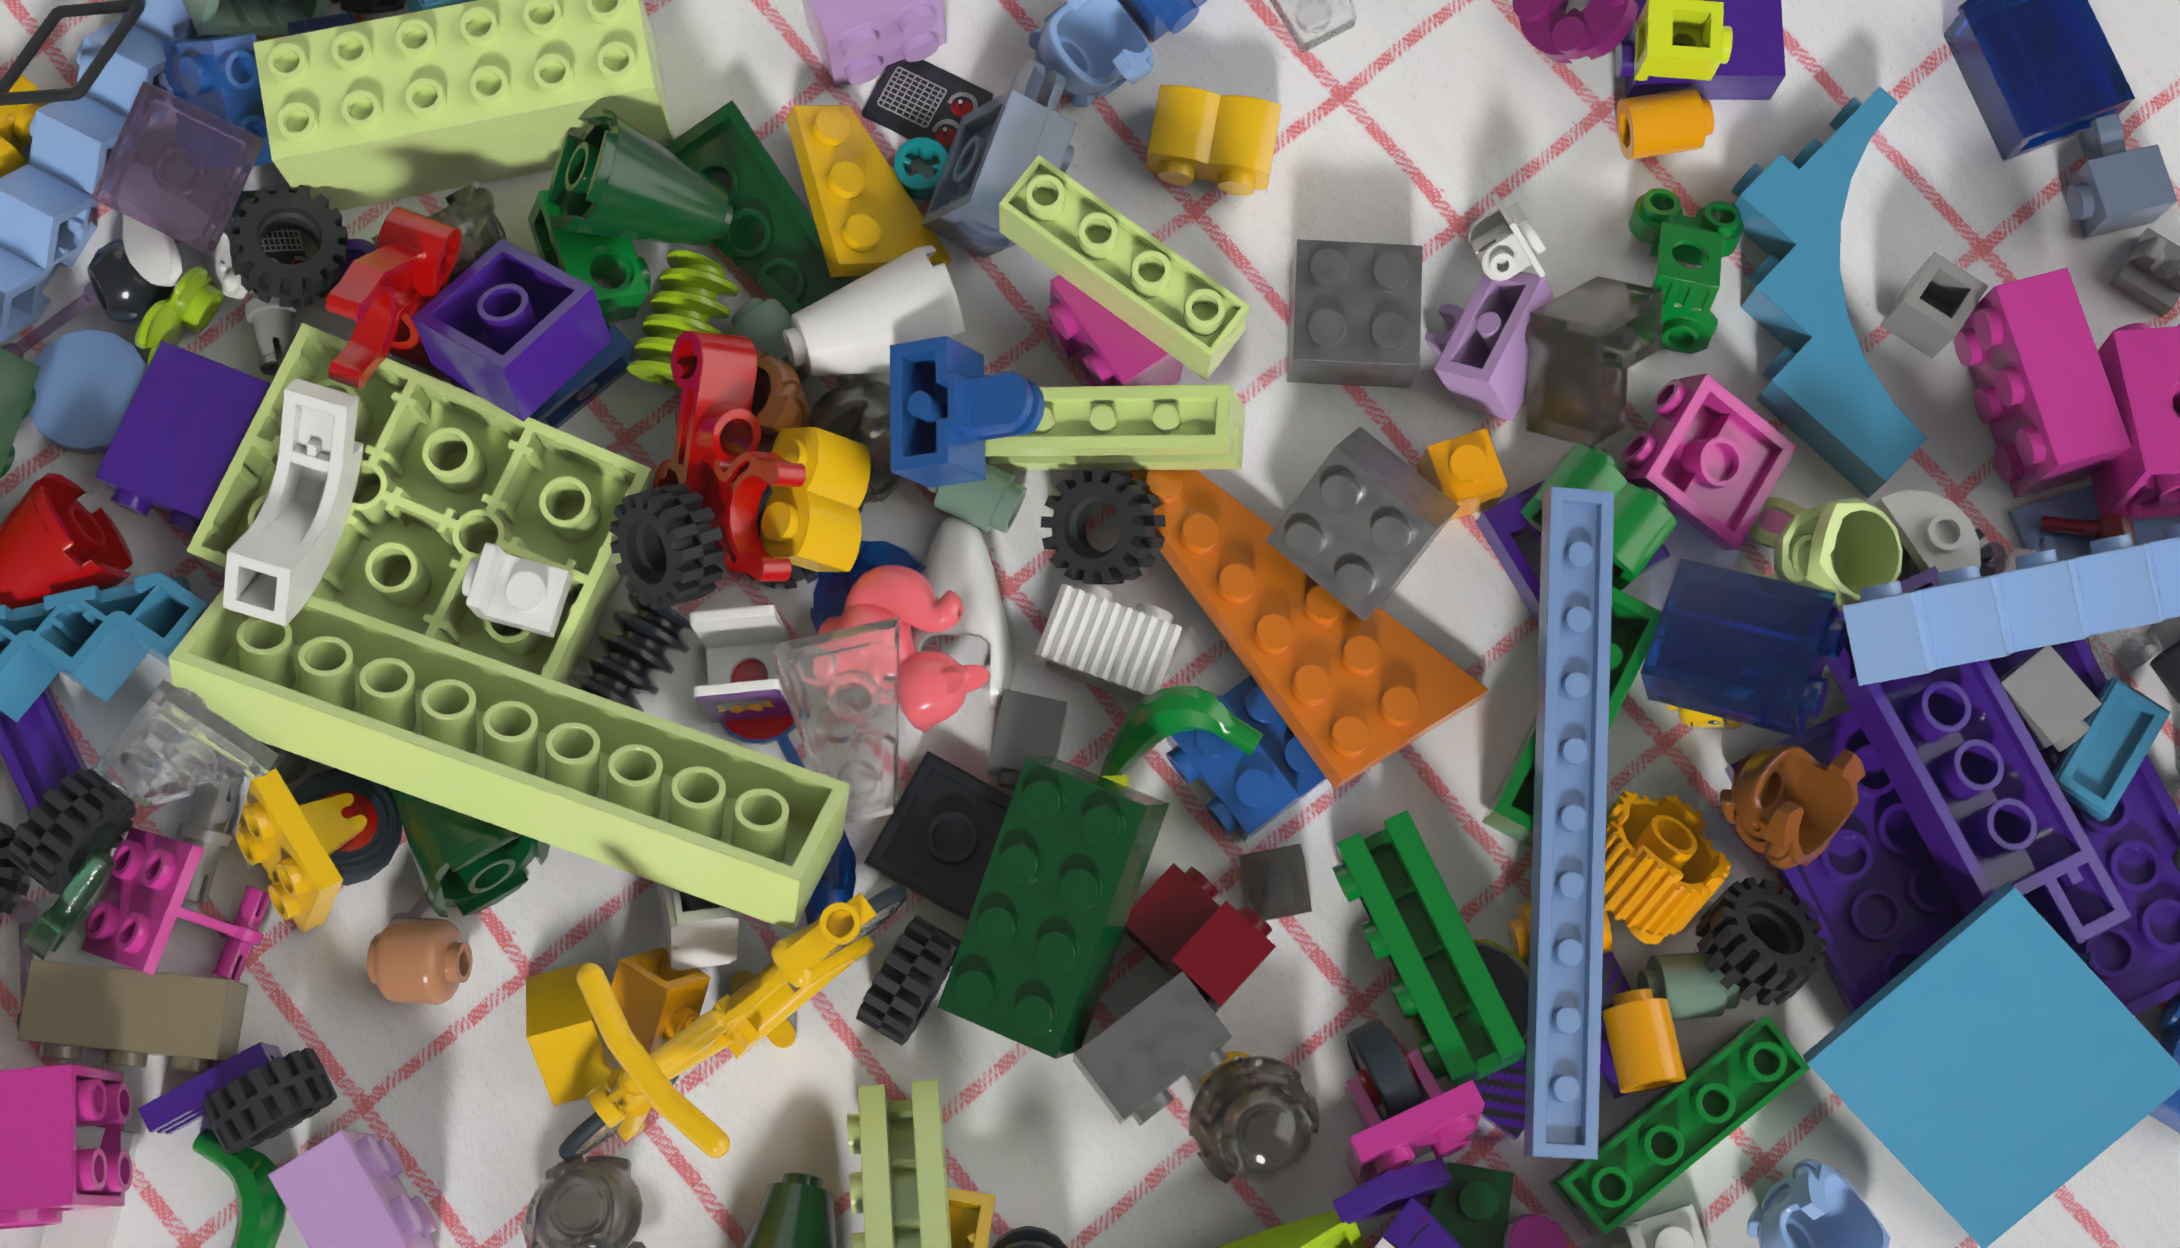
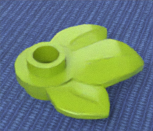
M196 266L188 270L175 284L169 299L155 303L143 316L135 334V345L141 349L151 348L147 369L161 340L177 346L186 328L196 334L201 333L219 310L224 294L219 288L214 286V278L209 276L207 270L203 267Z

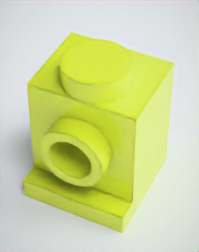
M1647 0L1636 22L1634 80L1647 81L1649 76L1711 81L1719 65L1728 63L1732 49V27L1723 26L1724 2ZM1674 43H1680V44H1683V45H1685V46L1672 45V44H1674Z

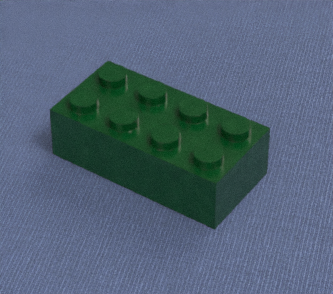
M1026 757L937 1008L1055 1059L1081 1049L1169 803L1054 757Z

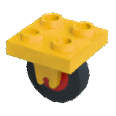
M275 768L251 780L238 823L239 829L235 831L237 843L244 857L251 865L260 863L272 883L268 885V893L279 915L284 920L293 918L301 934H304L326 923L341 885L348 886L369 880L389 865L402 839V822L393 794L387 786L334 768L315 773L299 785L291 794L278 770Z

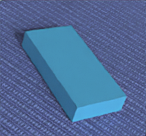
M2116 677L2106 681L2097 696L2101 705L2084 718L2085 722L2091 727L2090 730L2066 748L2052 772L2066 800L2098 821L2109 818L2171 711Z

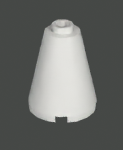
M932 245L916 247L792 314L791 328L783 330L784 345L791 365L793 367L802 365L808 376L890 373V345L942 336L954 339L953 336L965 333L958 298L949 272L944 263L932 266L929 258L936 252V249Z

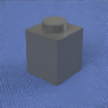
M1004 689L987 764L988 773L999 776V786L1015 790L1026 757L1058 758L1068 702Z

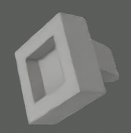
M2147 228L2134 243L2110 285L2161 316L2166 315L2173 309L2180 297V246L2152 229Z

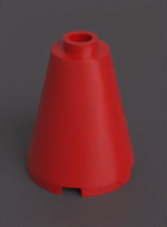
M47 473L35 481L0 523V605L5 604L10 609L44 603L43 596L94 585L100 590H106L120 584L131 574L124 570L133 564L132 555L124 537L102 507L91 514L77 500L86 492L79 485L60 474Z

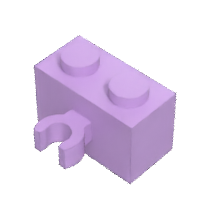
M1519 272L1507 280L1496 281L1484 273L1465 310L1453 304L1441 305L1438 310L1446 325L1453 328L1448 333L1441 335L1427 332L1424 338L1432 351L1440 356L1434 370L1459 408L1513 421L1566 317L1543 277L1540 278L1539 275Z

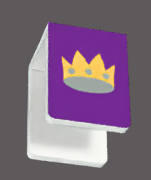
M774 605L698 611L689 614L690 625L706 648L708 685L694 687V699L711 723L794 715L789 633ZM746 660H757L763 663L768 671V679L734 683L731 681L735 667Z

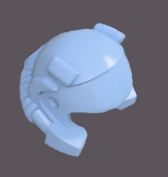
M1066 0L1062 6L1045 18L1046 24L1044 27L1037 28L1029 34V46L1032 49H1036V59L1046 67L1045 74L1050 70H1055L1066 77L1067 82L1062 93L1072 96V103L1077 107L1089 106L1098 95L1101 97L1108 95L1127 80L1132 84L1137 83L1141 78L1148 75L1154 66L1152 57L1154 53L1149 42L1141 31L1139 24L1119 0Z
M1805 1159L1798 1162L1793 1168L1792 1174L1784 1176L1776 1182L1764 1196L1763 1204L1758 1205L1753 1210L1747 1223L1748 1236L1758 1238L1760 1248H1889L1890 1236L1864 1201L1858 1189L1839 1169L1835 1170L1827 1164L1823 1165L1813 1159Z

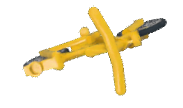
M894 885L869 900H866L859 892L847 903L837 902L829 905L822 912L820 919L776 942L771 949L773 962L756 976L746 970L734 973L730 980L733 995L729 996L727 994L718 1000L712 1010L704 1013L651 1054H648L631 1031L602 968L595 963H587L581 966L576 975L577 984L605 1044L623 1068L614 1069L609 1074L604 1086L599 1084L586 1094L589 1103L596 1112L580 1124L563 1141L559 1147L560 1157L565 1161H572L596 1148L616 1133L620 1135L624 1142L629 1141L646 1127L644 1120L651 1106L707 1156L711 1158L724 1156L730 1148L728 1135L673 1087L679 1075L727 1047L734 1057L738 1059L750 1051L764 1036H767L776 1047L788 1048L792 1046L797 1035L794 1026L787 1018L876 946L869 935L889 919L905 902L907 898L905 888L900 885Z

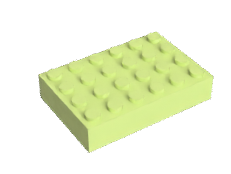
M302 323L186 551L208 569L225 576L227 550L253 524L270 490L279 454L284 389L294 379H301L358 396L354 441L364 445L357 485L340 540L323 577L311 596L569 685L566 678L570 673H575L621 576L618 574L615 566L622 562L620 554H612L610 542L618 540V536L610 532L611 521L619 520L613 512L616 505L623 504L621 499L653 489L655 474L652 468L530 417L523 422L480 396L388 358L377 367L362 390L331 380L328 377L330 363L344 349L348 341ZM486 542L500 546L508 555L565 569L572 574L573 579L554 638L480 619L466 605L468 596H464L462 593L465 571L472 558L480 559Z

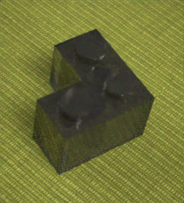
M1596 276L1530 312V320L1525 332V341L1529 348L1528 379L1523 393L1524 403L1527 406L1526 431L1572 443H1580L1592 448L1625 428L1628 368L1660 350L1663 290Z

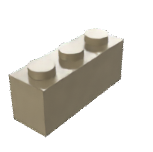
M31 960L17 1040L41 1044L39 1057L80 1061L82 1048L106 1051L105 1063L146 1068L148 1055L172 1057L170 1070L204 1073L213 1068L214 1062H224L237 1055L248 985L230 979L155 972L153 976L138 970Z

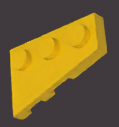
M793 105L786 118V122L830 277L864 276L914 248L925 245H932L936 249V252L929 258L931 265L944 263L946 268H948L952 259L934 232L921 226L924 219L923 215L902 183L898 180L896 174L851 106Z

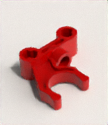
M400 206L394 207L389 212L380 229L376 250L354 260L342 279L327 296V311L357 322L348 343L330 363L328 370L329 379L362 390L373 372L386 359L387 354L434 371L412 317L449 285V276L456 265L461 250L462 232L459 228Z
M684 331L676 339L671 353L672 376L676 384L682 388L673 458L666 459L660 463L655 472L653 489L676 483V485L683 483L690 486V493L697 491L704 498L700 508L711 507L716 516L710 521L712 529L719 527L721 529L723 539L716 540V548L725 550V563L730 571L747 573L756 581L786 582L789 580L792 570L790 559L773 557L765 550L760 540L757 526L758 507L762 493L768 484L780 487L803 486L806 478L805 466L802 463H791L776 453L756 452L761 440V427L757 418L751 413L757 373V354L751 339L742 335ZM725 426L723 435H722L721 438H720L722 429H723V427Z

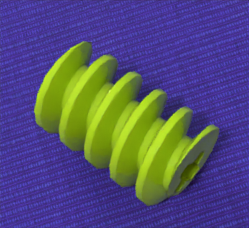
M675 249L670 250L666 257V261L671 268L663 270L658 279V283L663 291L654 293L650 302V306L655 314L646 316L642 324V329L648 337L638 339L633 349L635 355L640 360L630 362L627 370L631 375L653 385L682 390L676 384L671 371V353L676 339L684 331L723 334L720 330L710 325L709 320L710 318L729 319L731 311L718 302L717 298L718 296L736 297L739 288L725 278L726 273L723 267L715 261L689 250Z

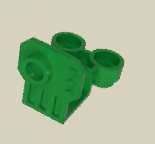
M1662 188L1651 189L1636 200L1628 226L1631 233L1638 240L1651 245L1650 256L1657 257L1656 275L1648 296L1631 303L1622 326V332L1634 343L1694 354L1708 348L1717 327L1718 319L1710 309L1720 287L1721 258L1727 257L1735 251L1743 233L1744 224L1740 211L1728 202L1713 201L1701 208L1694 218L1683 215L1680 200L1674 193ZM1678 262H1683V263L1692 264V265H1697V266H1702V267H1700V268H1688V267H1685V266L1679 264Z

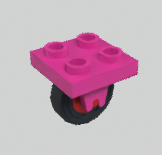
M1379 1020L1368 1022L1346 1034L1349 1053L1357 1072L1354 1073V1078L1345 1082L1347 1085L1345 1090L1364 1129L1349 1137L1346 1164L1357 1186L1372 1180L1386 1171L1410 1166L1409 1163L1414 1159L1431 1151L1436 1159L1445 1158L1472 1143L1469 1135L1476 1131L1485 1106L1473 1079L1442 1093L1420 1050L1416 1048L1408 1053H1405L1403 1050L1400 1051L1388 1029Z

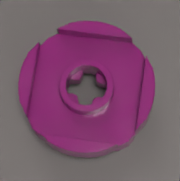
M1513 0L1512 3L1513 11L1519 17L1521 30L1526 39L1547 58L1559 63H1572L1569 59H1580L1585 56L1593 60L1612 51L1629 33L1636 20L1639 7L1634 0H1587L1589 3L1582 11L1572 8L1566 13L1569 0Z

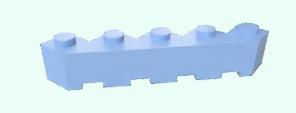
M140 0L144 4L143 13L85 96L74 101L51 102L37 109L30 124L32 144L29 163L0 178V344L38 322L51 302L42 292L60 264L71 269L97 229V226L89 221L95 208L106 191L115 196H118L120 193L117 178L119 170L125 164L139 163L143 154L135 148V145L152 119L163 124L175 106L173 89L169 86L165 76L166 56L163 42L182 38L219 36L198 35L182 0ZM122 19L84 36L76 56L79 65L77 83Z
M2180 523L2163 526L2165 539L2132 545L2130 534L2089 541L2092 554L2060 561L2057 560L2055 549L2014 557L2016 570L1981 577L1979 565L1938 572L1939 586L1902 593L1900 581L1860 588L1861 602L1842 606L1859 686L1927 674L1939 668L2004 657L2017 651L2082 640L2095 634L2160 623L2168 618L2179 617Z

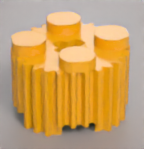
M1624 790L1606 812L1604 910L1612 911L1616 920H1625L1629 930L1638 940L1645 944H1659L1669 933L1676 935L1678 931L1681 932L1726 880L1730 874L1729 869L1732 863L1726 860L1723 852H1718L1711 848L1714 843L1703 836L1705 834L1703 828L1707 824L1702 818V813L1700 811H1693L1690 803L1680 802L1679 796L1675 794L1673 797L1665 795L1661 801L1657 798L1651 801L1647 795H1642L1639 798L1637 792L1630 793Z

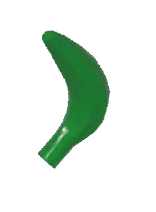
M1177 685L1164 687L1144 698L1126 716L1105 757L1100 776L1124 774L1159 742L1178 732L1195 730L1211 732L1249 756L1258 745L1263 734L1241 719L1233 716L1225 705L1212 693L1198 686Z
M210 1128L204 1129L196 1137L192 1147L193 1151L222 1170L232 1181L236 1193L237 1224L231 1248H275L284 1227L287 1212L285 1204L268 1176L277 1170L278 1167L265 1154L247 1147L243 1151L226 1154L214 1131Z

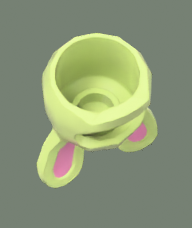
M1768 497L1748 534L1756 542L1774 549L1775 573L1745 578L1731 585L1722 598L1721 611L1732 625L1741 627H1755L1775 619L1799 605L1822 610L1843 611L1842 606L1861 602L1860 588L1895 582L1901 572L1903 552L1897 528L1883 511L1858 498L1831 501L1806 510L1786 499Z

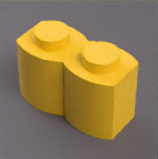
M1160 85L1147 151V170L1157 173V177L1161 181L1173 185L1185 186L1192 184L1193 180H1209L1218 183L1220 190L1232 195L1247 196L1253 194L1254 190H1267L1282 105L1249 96L1219 95L1211 91L1189 86Z
M817 427L782 428L776 438L772 453L778 454L791 463L804 464L806 478L801 487L771 486L772 494L767 501L761 520L760 540L770 555L773 557L789 558L792 565L815 572H850L857 558L861 543L862 523L858 508L865 497L870 478L871 464L868 447Z

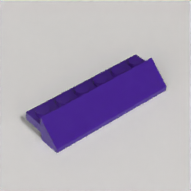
M1936 566L1901 581L1902 593L1939 586ZM1843 611L1808 629L1965 917L2008 881L2070 947L2078 945L2132 917L1988 660L1939 668L1927 674L1859 686Z

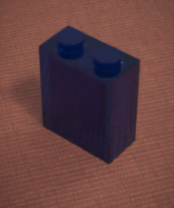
M1967 0L1958 7L1959 14L1943 34L2003 161L2075 136L2083 131L2091 130L2090 123L2095 118L2116 113L2119 115L2135 99L2088 0Z
M1681 558L1640 672L1648 700L1801 738L1808 716L1818 718L1823 709L1828 689V679L1822 678V674L1828 657L1838 659L1841 654L1847 632L1846 622L1839 619L1836 593Z

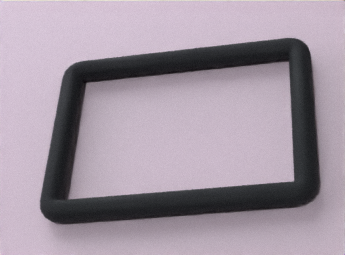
M118 0L61 5L52 9L0 80V106L74 101L84 97L143 13V2L140 0ZM127 12L73 88L9 92L62 18Z

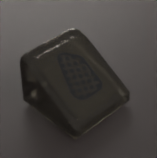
M1301 844L1243 854L1237 857L1235 864L1243 903L1251 907L1265 921L1312 912Z

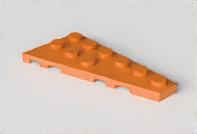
M1130 470L1127 472L1133 474L1132 479L1144 480L1150 486L1145 493L1157 495L1162 504L1153 509L1154 515H1164L1166 527H1155V536L1165 538L1162 549H1159L1334 789L1339 788L1480 701L1489 690L1380 607L1364 622L1265 541L1274 529L1271 525L1199 471Z

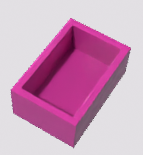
M2068 268L1997 285L1977 303L1958 334L1954 337V347L1961 364L1969 367L1976 388L1974 393L1976 412L1980 420L1984 424H1988L1996 445L1994 460L1997 472L2004 482H2009L2014 499L2083 481L2132 445Z

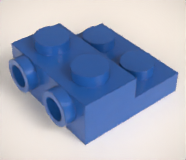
M255 33L182 38L163 42L166 56L165 76L169 86L173 89L179 117L178 137L182 148L186 152L189 166H202V170H239L272 163L253 42H257Z
M1251 675L1223 696L1218 695L1216 697L1233 716L1241 719L1263 734L1250 756L1223 738L1211 732L1201 730L1178 732L1169 736L1167 742L1172 749L1166 753L1173 768L1187 784L1197 780L1212 800L1205 804L1206 809L1223 832L1229 836L1236 830L1244 842L1327 780Z

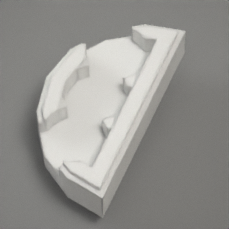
M1901 490L1882 497L1874 503L1897 528L1900 542L1921 572L1936 566L1938 572L1979 565L1980 569L1979 538L1970 518L1951 500L1930 491Z

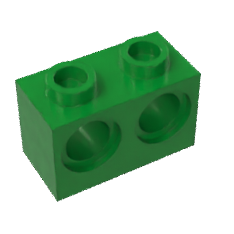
M549 189L539 191L528 216V222L540 259L592 286L605 323L635 318L647 294L650 292L651 277L645 259L637 257L632 240L567 232L551 224L549 216H560L559 206L548 203ZM591 276H601L607 279L614 288L608 289L599 286Z

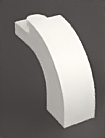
M297 378L284 389L280 445L275 474L266 500L257 518L250 528L227 550L222 608L286 627L315 591L340 540L359 476L364 444L354 441L358 396Z

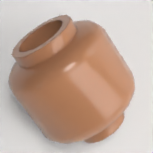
M401 917L390 921L383 931L376 934L371 940L367 954V972L372 984L378 987L385 999L405 1004L439 1005L447 1002L454 996L460 983L468 980L473 963L471 947L468 943H463L457 927L448 920L437 918Z

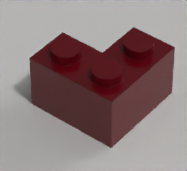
M1173 863L1132 907L1123 932L1172 978L1183 971L1216 1014L1274 950L1276 946L1267 938L1273 930L1257 912L1244 903L1237 910L1227 900L1220 906L1213 900L1219 894L1218 889L1201 872L1190 866L1184 873Z

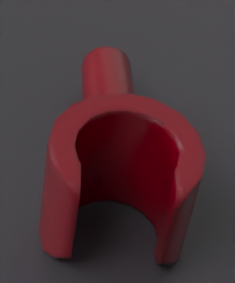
M2110 514L2095 520L2041 517L2040 531L2082 537L2096 536L2097 540L2130 534L2132 545H2136L2133 524L2124 514Z

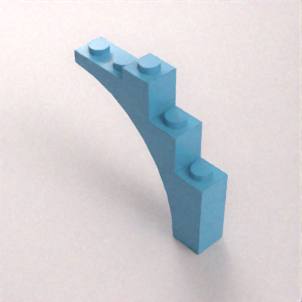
M1880 86L1864 103L1853 97L1829 124L1836 132L1824 144L1814 138L1792 162L1780 153L1765 170L1755 163L1731 190L1738 197L1734 206L1741 213V219L1744 224L1743 233L1769 255L1747 279L1746 282L1754 290L1742 304L1741 308L1786 347L1762 372V375L1770 382L1756 399L1867 498L1882 487L1927 439L1891 400L1866 361L1848 316L1840 272L1841 220L1851 178L1870 139L1898 104V101Z

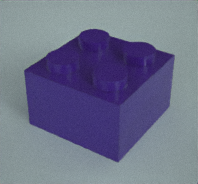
M503 238L412 317L434 371L523 422L611 341L592 286Z

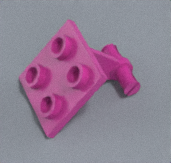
M131 827L126 839L118 845L112 856L110 864L111 876L102 899L92 908L85 925L86 938L81 950L154 976L176 918L179 917L227 935L222 952L212 973L240 982V976L253 944L260 946L264 936L258 930L271 899L269 893L246 886V891L233 923L223 922L182 908V903L204 848Z

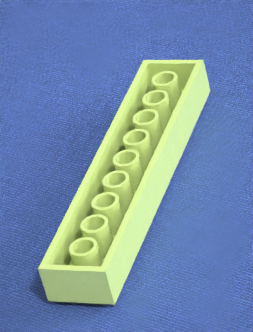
M223 588L168 657L176 712L791 931L795 930L843 835L850 788L849 783L314 596L309 598L303 608L285 627L222 608Z

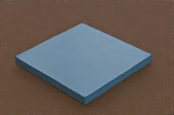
M2009 881L1803 1055L1806 1063L1981 1248H1987L2180 1089V1065Z

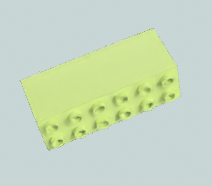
M476 0L253 42L272 162L295 193L299 185L310 188L309 197L315 199L321 193L329 199L330 210L335 208L339 211L554 170L560 150L568 134L580 138L589 123L578 118L585 110L594 105L605 110H611L663 147L674 140L654 33L643 0Z

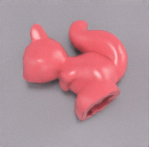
M880 565L863 573L850 589L843 614L827 618L820 626L815 639L813 666L814 674L821 689H854L863 683L867 677H869L870 683L876 686L896 685L901 711L914 728L922 732H926L957 713L964 704L966 694L986 684L991 674L984 666L961 665L953 657L941 651L928 650L917 652L913 642L911 626L928 633L946 631L954 627L961 619L963 603L962 599L951 590H948L938 599L927 578L921 573L901 565Z

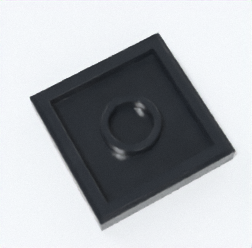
M927 751L866 857L864 864L968 922L1012 797Z

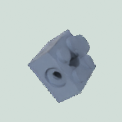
M1028 59L1017 71L1009 91L962 116L921 226L984 258L1016 245V243L1000 233L999 203L1038 155L1064 173L1073 158L1074 148L1069 143L1077 123L1055 112L1067 82L1063 74L1055 70H1050L1045 74L1046 67L1044 64L1035 59Z

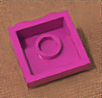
M1708 374L1671 380L1660 389L1653 400L1652 409L1658 413V416L1649 431L1638 433L1625 447L1622 453V461L1628 466L1622 476L1630 484L1637 487H1646L1658 493L1666 501L1668 511L1673 516L1679 515L1722 550H1738L1796 450L1797 445Z

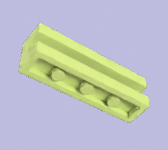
M1040 155L1036 157L999 203L1000 233L1203 379L1207 380L1245 332L1246 322L1244 320L1249 315L1251 307L1249 304Z
M1231 384L1039 387L1043 393L1045 408L1043 418L1036 430L1025 435L985 440V457H990V464L1005 471L1242 469L1245 407Z
M938 1079L911 1081L912 1099L887 1102L884 1084L858 1087L859 1113L847 1114V1134L850 1155L861 1154V1172L849 1173L852 1213H863L864 1232L852 1233V1248H952L943 1113Z

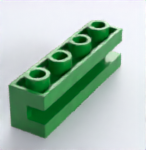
M1408 810L1384 820L1385 829L1365 839L1362 838L1359 832L1336 843L1342 863L1332 867L1334 875L1348 903L1360 898L1370 921L1361 924V930L1375 959L1378 961L1388 956L1399 978L1389 983V987L1405 1020L1417 1015L1428 1039L1419 1042L1418 1046L1435 1080L1446 1075L1452 1088H1455L1472 1079L1475 1082L1526 1058V1045Z
M1767 1015L1760 1017L1756 1021L1754 1019L1749 1020L1685 1071V1081L1665 1087L1599 1140L1598 1160L1576 1159L1548 1183L1589 1235L1606 1236L1800 1078L1810 1067Z

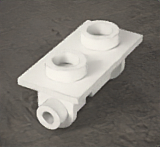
M1496 192L1493 193L1491 197L1498 209L1474 223L1468 233L1469 245L1481 262L1484 273L1493 280L1503 281L1533 265L1540 278H1542L1546 273L1536 256L1546 251V248L1518 203L1506 209Z

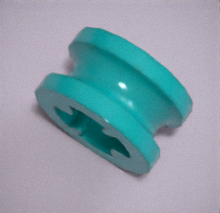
M917 137L906 141L898 149L894 158V170L898 180L902 183L909 196L916 200H929L932 198L948 156L945 148L930 138ZM917 158L925 165L935 161L937 164L932 165L933 177L925 180L920 173L909 176L907 173H912L911 162Z

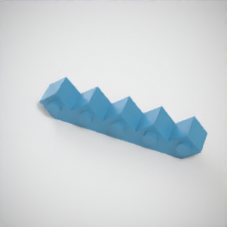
M156 572L134 577V584L100 590L94 585L43 596L44 603L10 609L5 604L0 605V711L15 722H18L59 672L104 703H107L148 653L169 667L168 657L206 611L209 604L163 573Z

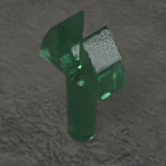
M99 849L90 852L53 906L34 920L22 942L25 948L43 961L50 951L54 953L85 917L87 912L83 910L114 867V859L109 853Z

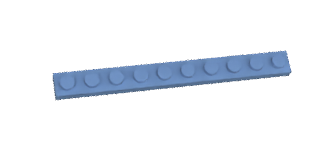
M1552 486L1543 491L1524 1155L1598 1160L1614 492Z

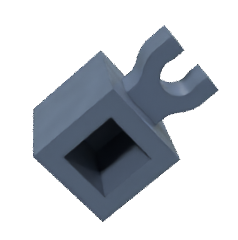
M2118 113L2095 118L2090 123L2092 130L2083 131L2078 135L2082 150L2089 160L2066 182L2067 208L2071 217L2075 221H2079L2084 239L2154 223L2178 201L2158 144L2127 151L2125 148L2124 130Z

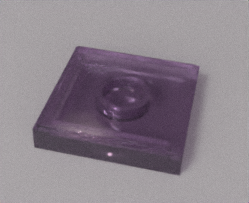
M143 81L91 198L190 247L213 255L266 138L156 85Z

